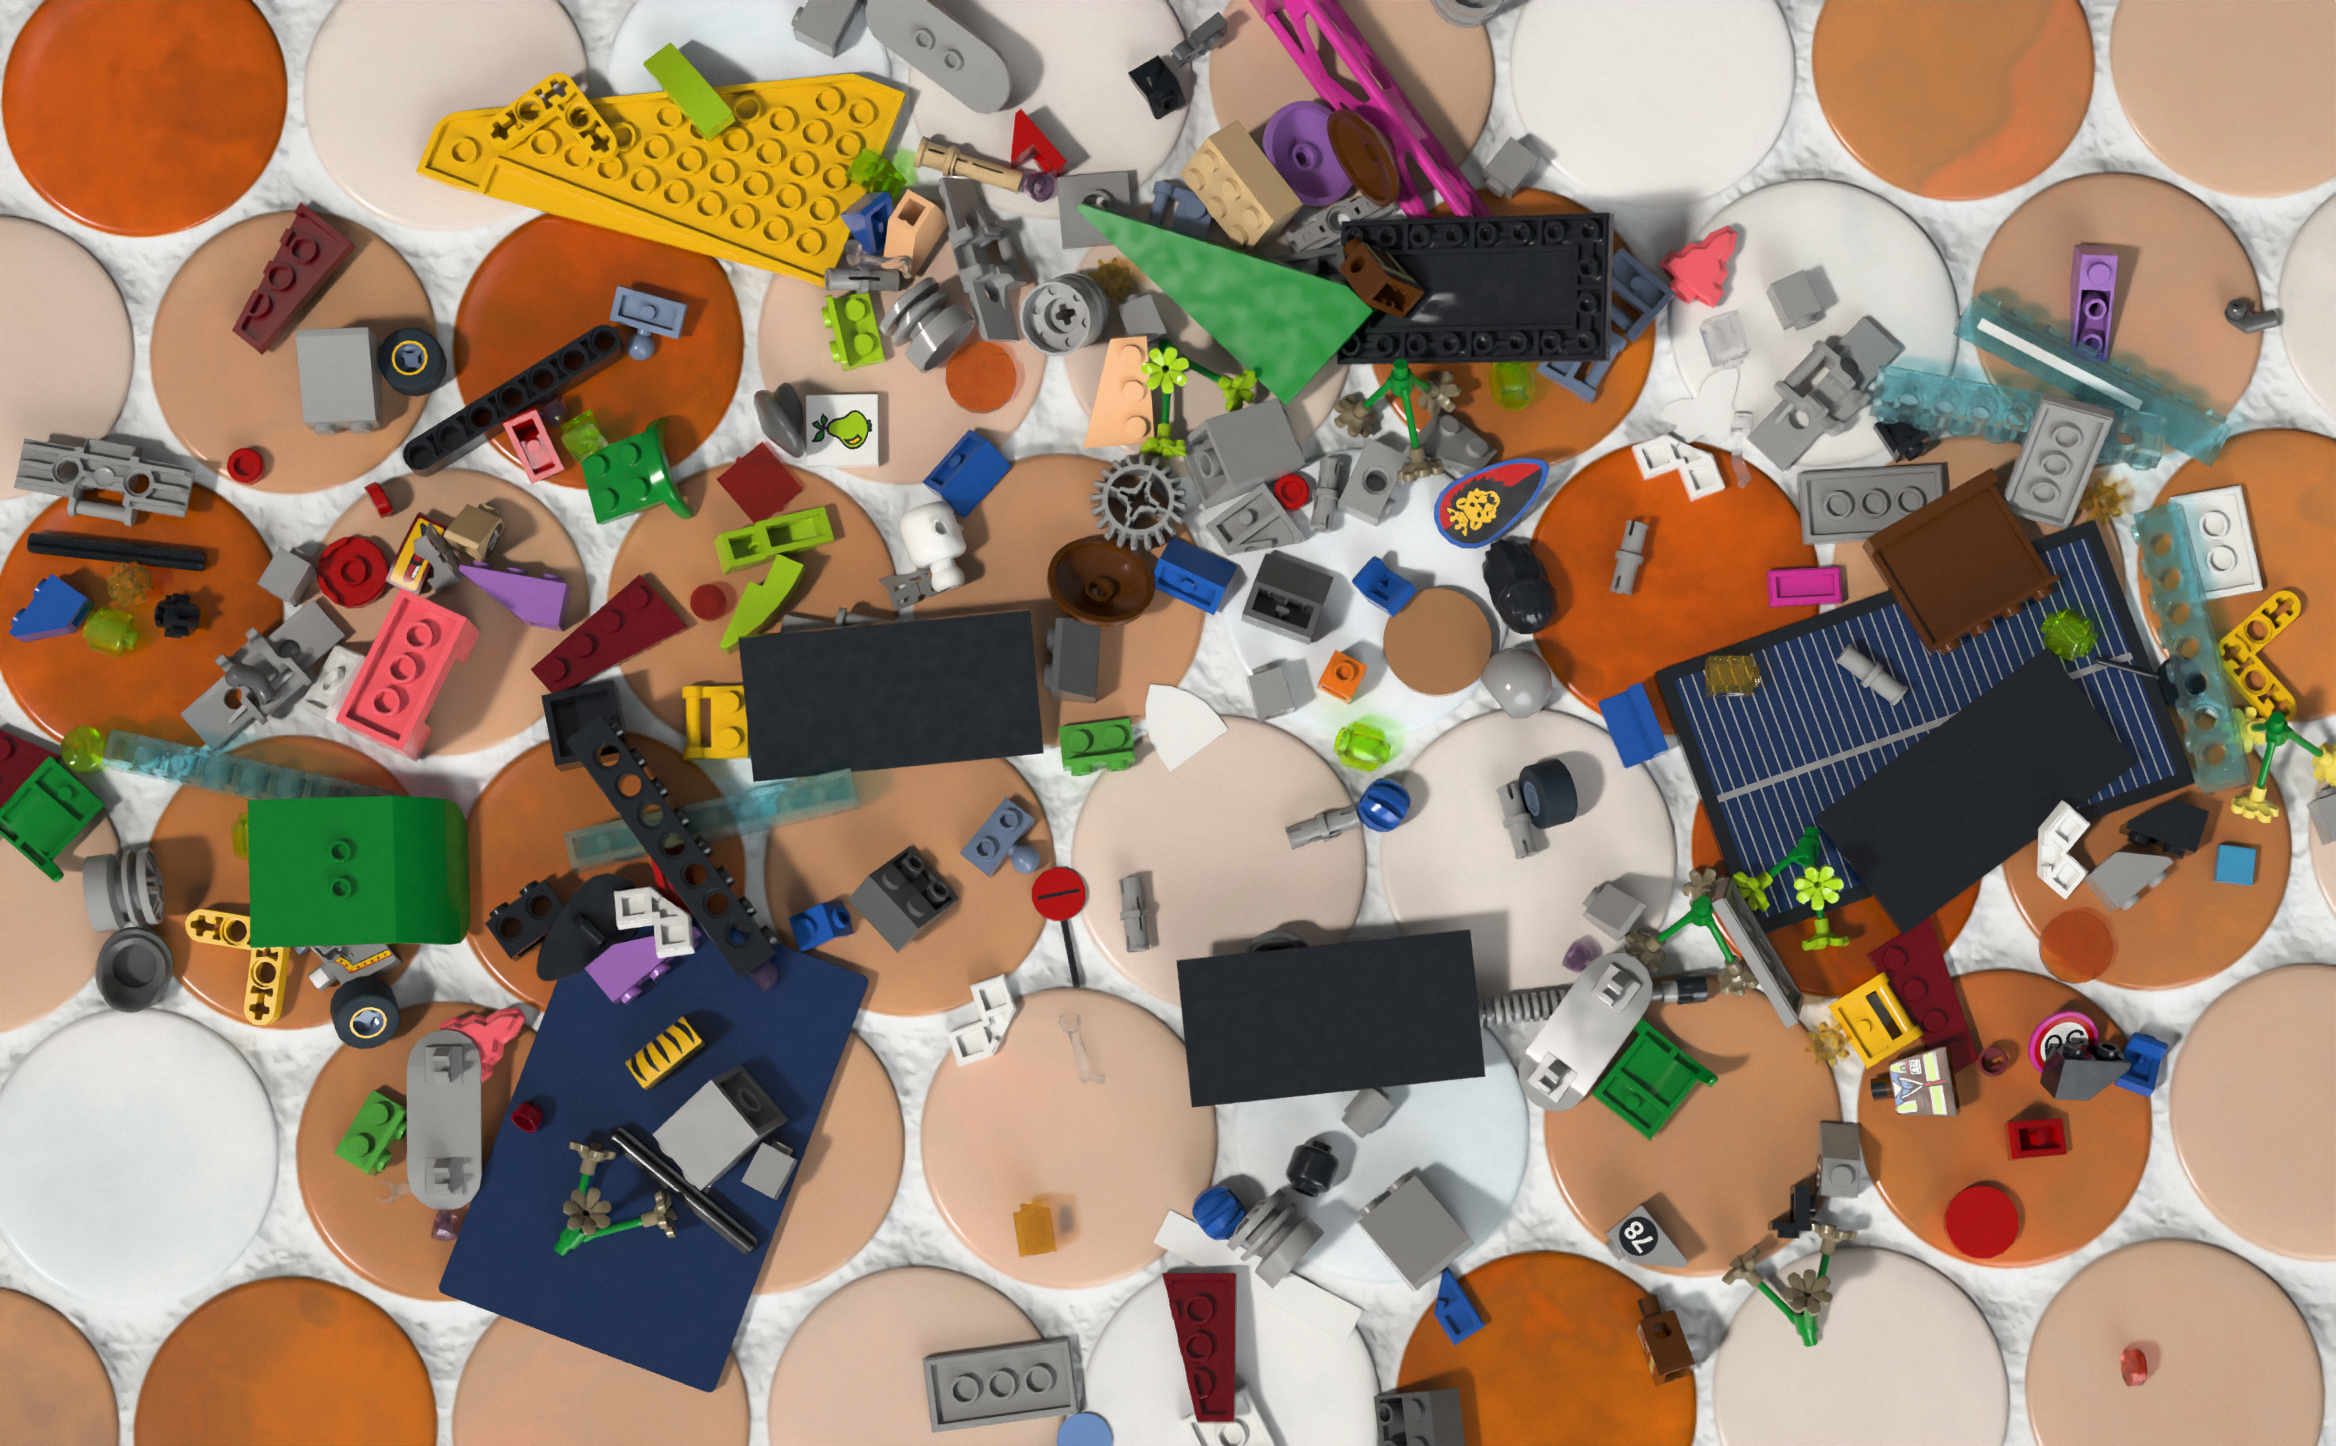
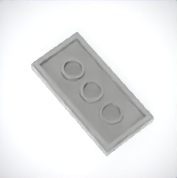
M2042 393L2002 494V498L2013 515L2069 529L2113 422L2114 411Z
M1942 465L1798 473L1797 487L1802 546L1865 542L1870 536L1944 495Z
M1728 877L1718 882L1711 903L1786 1029L1797 1024L1804 1000L1802 993L1734 880Z
M1070 1339L923 1359L932 1433L1079 1413Z

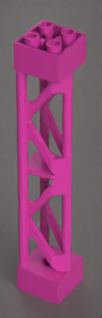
M1249 0L1332 112L1343 109L1341 105L1345 104L1352 111L1373 122L1383 133H1386L1391 138L1398 159L1400 181L1404 187L1403 191L1400 188L1396 202L1408 219L1434 217L1426 211L1405 165V152L1407 150L1457 218L1493 216L1337 0ZM1284 8L1303 46L1304 54L1275 16ZM1308 13L1370 97L1367 103L1357 100L1328 76L1306 29L1305 16ZM1424 147L1427 148V150L1429 151V153L1431 154V156L1433 157V159L1430 157V155L1428 154V152L1425 150Z

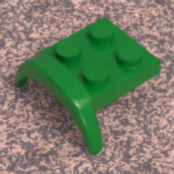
M660 417L651 421L647 425L645 432L579 455L597 524L604 525L666 503L682 519L693 517V511L681 496L669 467L664 444V428L668 422L667 417Z
M49 755L0 808V835L51 880L59 882L63 878L64 873L53 860L101 810L105 803Z
M1641 1018L1633 1029L1639 1036L1592 1093V1097L1648 1141H1651L1697 1082L1707 1087H1713L1718 1081V1077L1684 1053Z

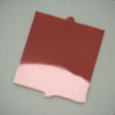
M763 442L743 458L737 457L736 463L717 478L720 485L754 524L757 521L768 519L777 511L782 512L783 506L803 490Z

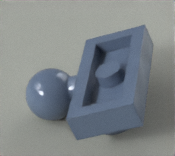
M620 284L616 289L609 320L638 328L637 333L629 337L626 348L628 354L633 359L643 361L649 359L655 351V342L651 337L652 332L674 339L681 338L689 303Z
M1005 797L960 854L989 878L1008 855L1011 857L1012 866L1017 872L1022 874L1032 873L1039 866L1040 855L1034 847L1030 845L1020 846L1018 843L1035 823V820Z

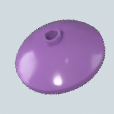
M1297 101L1279 109L1269 120L1263 136V153L1304 205L1325 206L1343 197L1351 188L1352 183L1341 168L1329 141L1327 120L1333 112L1315 102Z

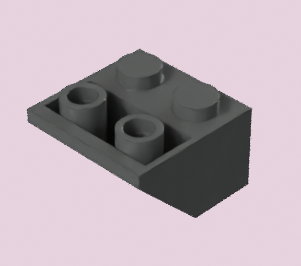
M1266 553L1244 607L1241 621L1310 645L1334 577Z
M1056 617L1055 627H1048L1047 649L1048 655H1053V663L1045 664L1044 685L1045 690L1051 691L1052 700L1096 703L1101 634L1099 626Z
M909 846L868 875L848 900L898 953L926 931L959 898Z
M1458 1387L1374 1396L1379 1446H1465Z

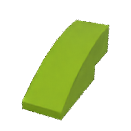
M671 42L643 63L644 68L684 117L690 120L707 143L736 121L729 107Z
M822 506L757 521L754 526L720 533L714 540V545L723 574L726 575L774 562L777 554L784 557L794 556L831 543L835 539L825 507Z
M777 554L763 586L752 581L748 582L719 645L724 653L730 655L738 650L739 636L758 635L782 612L797 591L807 572L803 564Z

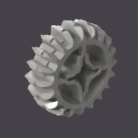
M1145 454L1140 455L1139 464H1133L1132 456L1126 455L1125 467H1122L1118 460L1112 461L1114 474L1105 468L1102 469L1101 475L1107 481L1106 483L1100 480L1094 481L1093 487L1101 493L1091 494L1090 502L1100 505L1091 509V516H1103L1095 525L1098 530L1110 527L1104 535L1107 541L1117 534L1119 535L1117 547L1122 548L1127 539L1131 540V551H1137V541H1144V548L1146 551L1151 550L1150 539L1155 538L1160 546L1165 544V539L1162 535L1163 531L1171 537L1176 535V530L1170 523L1176 525L1183 524L1184 518L1175 512L1186 511L1187 504L1176 500L1186 497V490L1181 488L1174 489L1181 483L1180 476H1174L1168 479L1172 472L1170 465L1165 466L1159 471V458L1155 457L1151 466L1146 465ZM1135 476L1144 477L1134 488L1116 487L1117 484L1127 478ZM1154 481L1161 485L1166 492L1169 501L1168 509L1161 507L1160 503L1151 497L1150 493ZM1144 491V504H1149V506L1140 505L1133 515V502H1128V500H1137ZM1109 497L1117 499V503L1126 508L1127 513L1123 525L1111 514L1108 506ZM1144 517L1161 518L1152 527L1133 529L1137 522Z

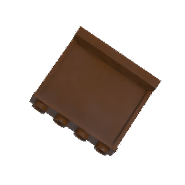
M1992 468L1870 536L1862 545L1929 656L1939 651L1945 656L1962 645L1959 640L1971 633L1973 638H1976L1993 627L1990 623L1991 621L2000 616L2004 620H2008L2023 611L2024 609L2021 604L2033 598L2037 603L2055 592L2052 587L2060 579L2058 574L2051 576L1997 490L1995 484L1999 479Z

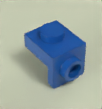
M1373 556L1352 579V583L1369 603L1392 617L1406 605L1407 601L1417 591L1409 581L1389 570L1383 561L1376 556Z
M841 900L821 903L788 918L800 952L810 951L836 938L847 937L853 934L850 914Z
M2133 1033L2121 1051L2131 1062L2130 1070L2116 1079L2114 1085L2150 1097L2155 1089L2160 1060L2166 1054L2168 1044L2157 1040L2151 1035Z

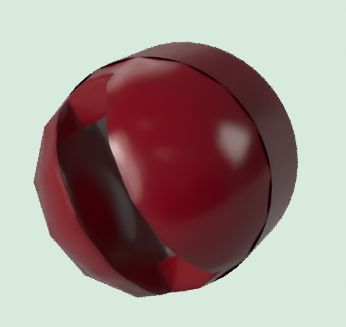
M1997 1047L1984 1049L1978 1057V1067L1987 1076H1999L2007 1070L2009 1065L2007 1054ZM2002 1056V1064L1986 1067L1985 1060L1996 1059Z
M531 1100L520 1103L511 1114L512 1122L518 1128L528 1133H534L544 1117L541 1105L536 1104L533 1106V1101Z

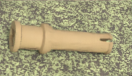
M925 136L920 141L914 162V167L916 168L921 166L941 171L945 177L957 174L1012 191L1016 194L1019 192L1024 175L1023 171L962 154L957 146L951 145L948 148L929 142V138Z

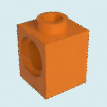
M1335 650L1318 682L1317 688L1350 704L1368 666Z

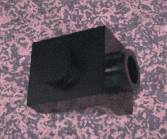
M1159 55L1128 72L1131 82L1147 101L1155 119H1160L1185 104L1186 100L1177 78Z
M1905 406L1874 424L1873 429L1896 463L1905 458L1908 461H1912L1927 450L1925 446L1928 444L1930 434L1927 430L1921 431Z
M1810 1186L1790 1187V1223H1768V1231H1777V1238L1800 1239V1232L1810 1231V1217H1815L1816 1196L1810 1194Z

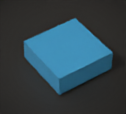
M2218 845L2213 882L2252 886L2256 849Z

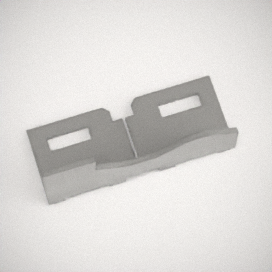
M429 522L426 534L414 540V552L418 557L429 561L433 566L434 577L427 581L437 593L462 580L463 574L459 571V566L463 564L451 548H446L445 540L432 523ZM429 539H431V541H432V542L434 543V545L437 547V550H436L435 547L432 545V543L429 541ZM440 554L444 555V558L446 559L445 563L439 557ZM449 566L453 568V570L457 573V576L454 574V572L451 570Z
M918 568L912 573L901 576L891 574L878 580L888 590L894 611L918 602L920 593L921 595L924 594L927 598L938 594L935 590H931L932 576L928 578L926 576L932 573L930 568ZM921 577V581L912 584V579ZM906 583V587L894 591L893 588ZM907 597L910 598V600L898 605L897 601Z

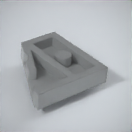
M1442 408L1440 414L1432 417L1418 433L1419 445L1423 446L1426 457L1441 459L1444 466L1443 469H1453L1462 475L1486 467L1498 452V450ZM1411 442L1402 453L1411 458L1409 448L1412 447Z
M1262 483L1206 524L1207 530L1227 556L1298 544L1305 540V536L1265 483Z

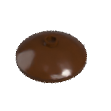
M1338 109L1330 114L1327 120L1329 141L1341 168L1351 183L1366 199L1377 206L1387 207L1394 203L1398 198L1400 190V174L1395 146L1391 138L1386 133H1383L1373 122L1354 111Z
M1089 537L1072 541L1057 551L1048 568L1047 586L1054 602L1070 617L1088 625L1115 627L1128 624L1141 617L1147 611L1154 597L1155 577L1144 557L1137 551H1131L1130 546L1124 544L1122 548L1117 547L1116 540L1111 539L1107 541L1102 537Z

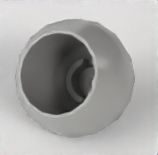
M1521 647L1507 648L1493 655L1485 664L1480 679L1512 719L1528 718L1539 712L1548 701L1552 689L1551 672L1544 660L1535 652Z

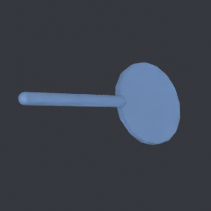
M1085 1412L1075 1414L1065 1420L1060 1427L1057 1445L1111 1446V1431L1105 1421L1095 1414Z

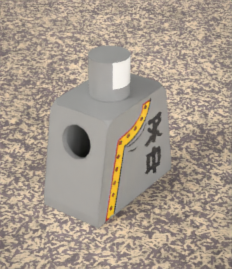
M390 944L343 945L342 951H338L341 955L336 961L330 964H321L308 977L318 990L322 992L336 980L343 985L345 982L357 977L377 978L398 967L403 961Z

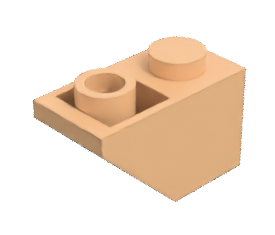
M907 189L888 219L883 262L913 280L947 227L946 214L934 203Z

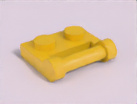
M743 686L682 687V699H686V748H683V760L749 759V735ZM711 699L710 748L701 747L700 700Z
M1885 972L1880 973L1828 1006L1867 1069L1924 1034L1919 1025L1914 1026L1888 985L1890 979ZM1873 991L1877 993L1902 1033L1895 1039H1892L1866 998Z

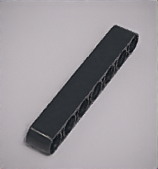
M610 325L594 327L412 439L403 450L405 463L420 477L434 475L504 432L503 420L533 407H536L538 411L617 362L624 353V343L618 331ZM611 337L615 339L612 349L608 351L597 349L599 341L603 338ZM581 356L584 358V364L580 369H567V363L572 357ZM543 375L554 377L552 385L547 389L536 387L538 379ZM521 394L523 395V401L518 407H506V401L510 395ZM481 413L492 414V420L487 426H475L477 416ZM453 431L461 433V439L456 445L446 446L444 444L445 438L449 433ZM422 450L430 451V458L426 464H414V457L418 452Z

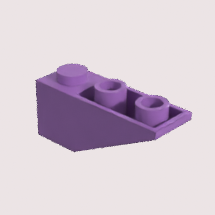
M2074 245L2070 279V359L2107 361L2118 255L2110 246Z
M471 561L470 566H459V571L467 579L525 624L563 631L571 588L567 583H563L562 577L542 574L541 579L528 577V572L525 570L510 567L506 568V573L493 571L492 565L477 561Z
M693 927L694 949L699 944L696 939L702 935L696 927ZM655 936L612 945L590 963L585 970L613 1003L618 1005L623 1001L624 1004H628L642 992V989L639 987L650 977L653 981L657 980L670 969L671 966L668 962L675 956L658 958Z

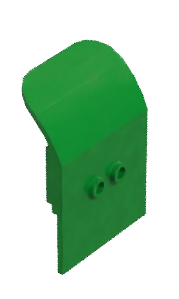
M413 796L248 800L251 949L373 944L452 945L461 943L466 937L470 925L468 830L464 814L457 803L441 798Z

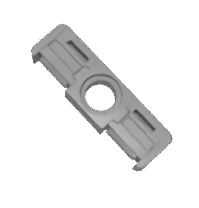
M1363 195L1351 202L1347 198L1318 213L1316 221L1314 220L1292 233L1288 229L1285 240L1293 254L1331 247L1341 242V231L1334 230L1329 223L1330 218L1334 214L1342 213L1349 218V221L1383 220L1392 215L1394 203L1387 207H1380L1370 202Z

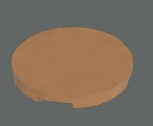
M1430 588L1416 592L1394 617H1389L1383 636L1384 656L1393 674L1408 689L1431 697L1453 695L1473 684L1482 674L1485 664L1489 661L1492 648L1490 626L1482 610L1467 596L1444 588Z

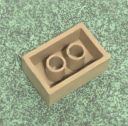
M1238 120L1210 135L1180 172L1188 187L1195 192L1206 206L1209 214L1219 223L1229 236L1230 241L1237 248L1249 252H1254L1273 241L1303 205Z

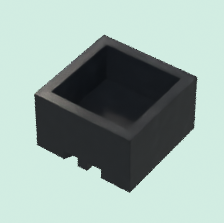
M613 680L541 695L555 767L561 772L584 767L565 740L599 715H603L607 721L614 718L626 733V736L621 740L631 750L619 689ZM614 746L605 748L600 756L601 762L618 760V749Z

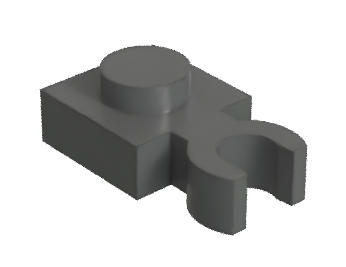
M1217 12L1195 29L1188 39L1182 41L1171 50L1173 60L1179 67H1182L1195 54H1200L1207 48L1210 51L1217 48L1226 39L1227 21Z

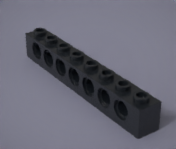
M599 715L565 740V742L739 978H746L778 954L774 947L779 943L778 939L767 925L760 928L752 916L757 911L747 897L743 895L738 898L731 889V886L735 884L733 878L723 865L717 869L708 858L713 854V851L701 836L694 839L687 827L692 823L679 806L673 810L666 801L665 797L670 793L658 777H655L653 780L649 778L643 769L648 763L637 748L634 747L629 750L621 740L626 736V733L614 718L607 721L603 715ZM610 746L616 747L619 751L617 763L612 766H604L600 759L602 751ZM629 776H637L641 781L640 791L633 796L625 795L622 790L623 781ZM657 805L663 811V818L657 825L650 826L644 820V812L648 807ZM672 835H681L685 841L684 850L678 855H670L666 850V841ZM701 864L707 871L706 879L699 885H692L687 877L688 870L693 865ZM716 894H724L729 902L728 909L720 915L713 914L709 908L710 899ZM744 923L749 927L751 935L746 943L738 945L733 942L731 931L735 925Z

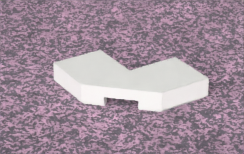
M1663 434L1633 445L1631 448L1644 481L1678 469L1690 502L1725 489L1713 454L1687 445L1673 436Z
M2062 800L2038 828L2037 876L2066 900L2089 872L2067 852L2090 826V823Z
M651 886L614 891L616 922L619 930L654 925L655 946L658 958L695 953L690 914L669 902Z
M1005 974L970 985L981 1021L947 1032L959 1068L994 1056L1008 1028L1016 1007Z

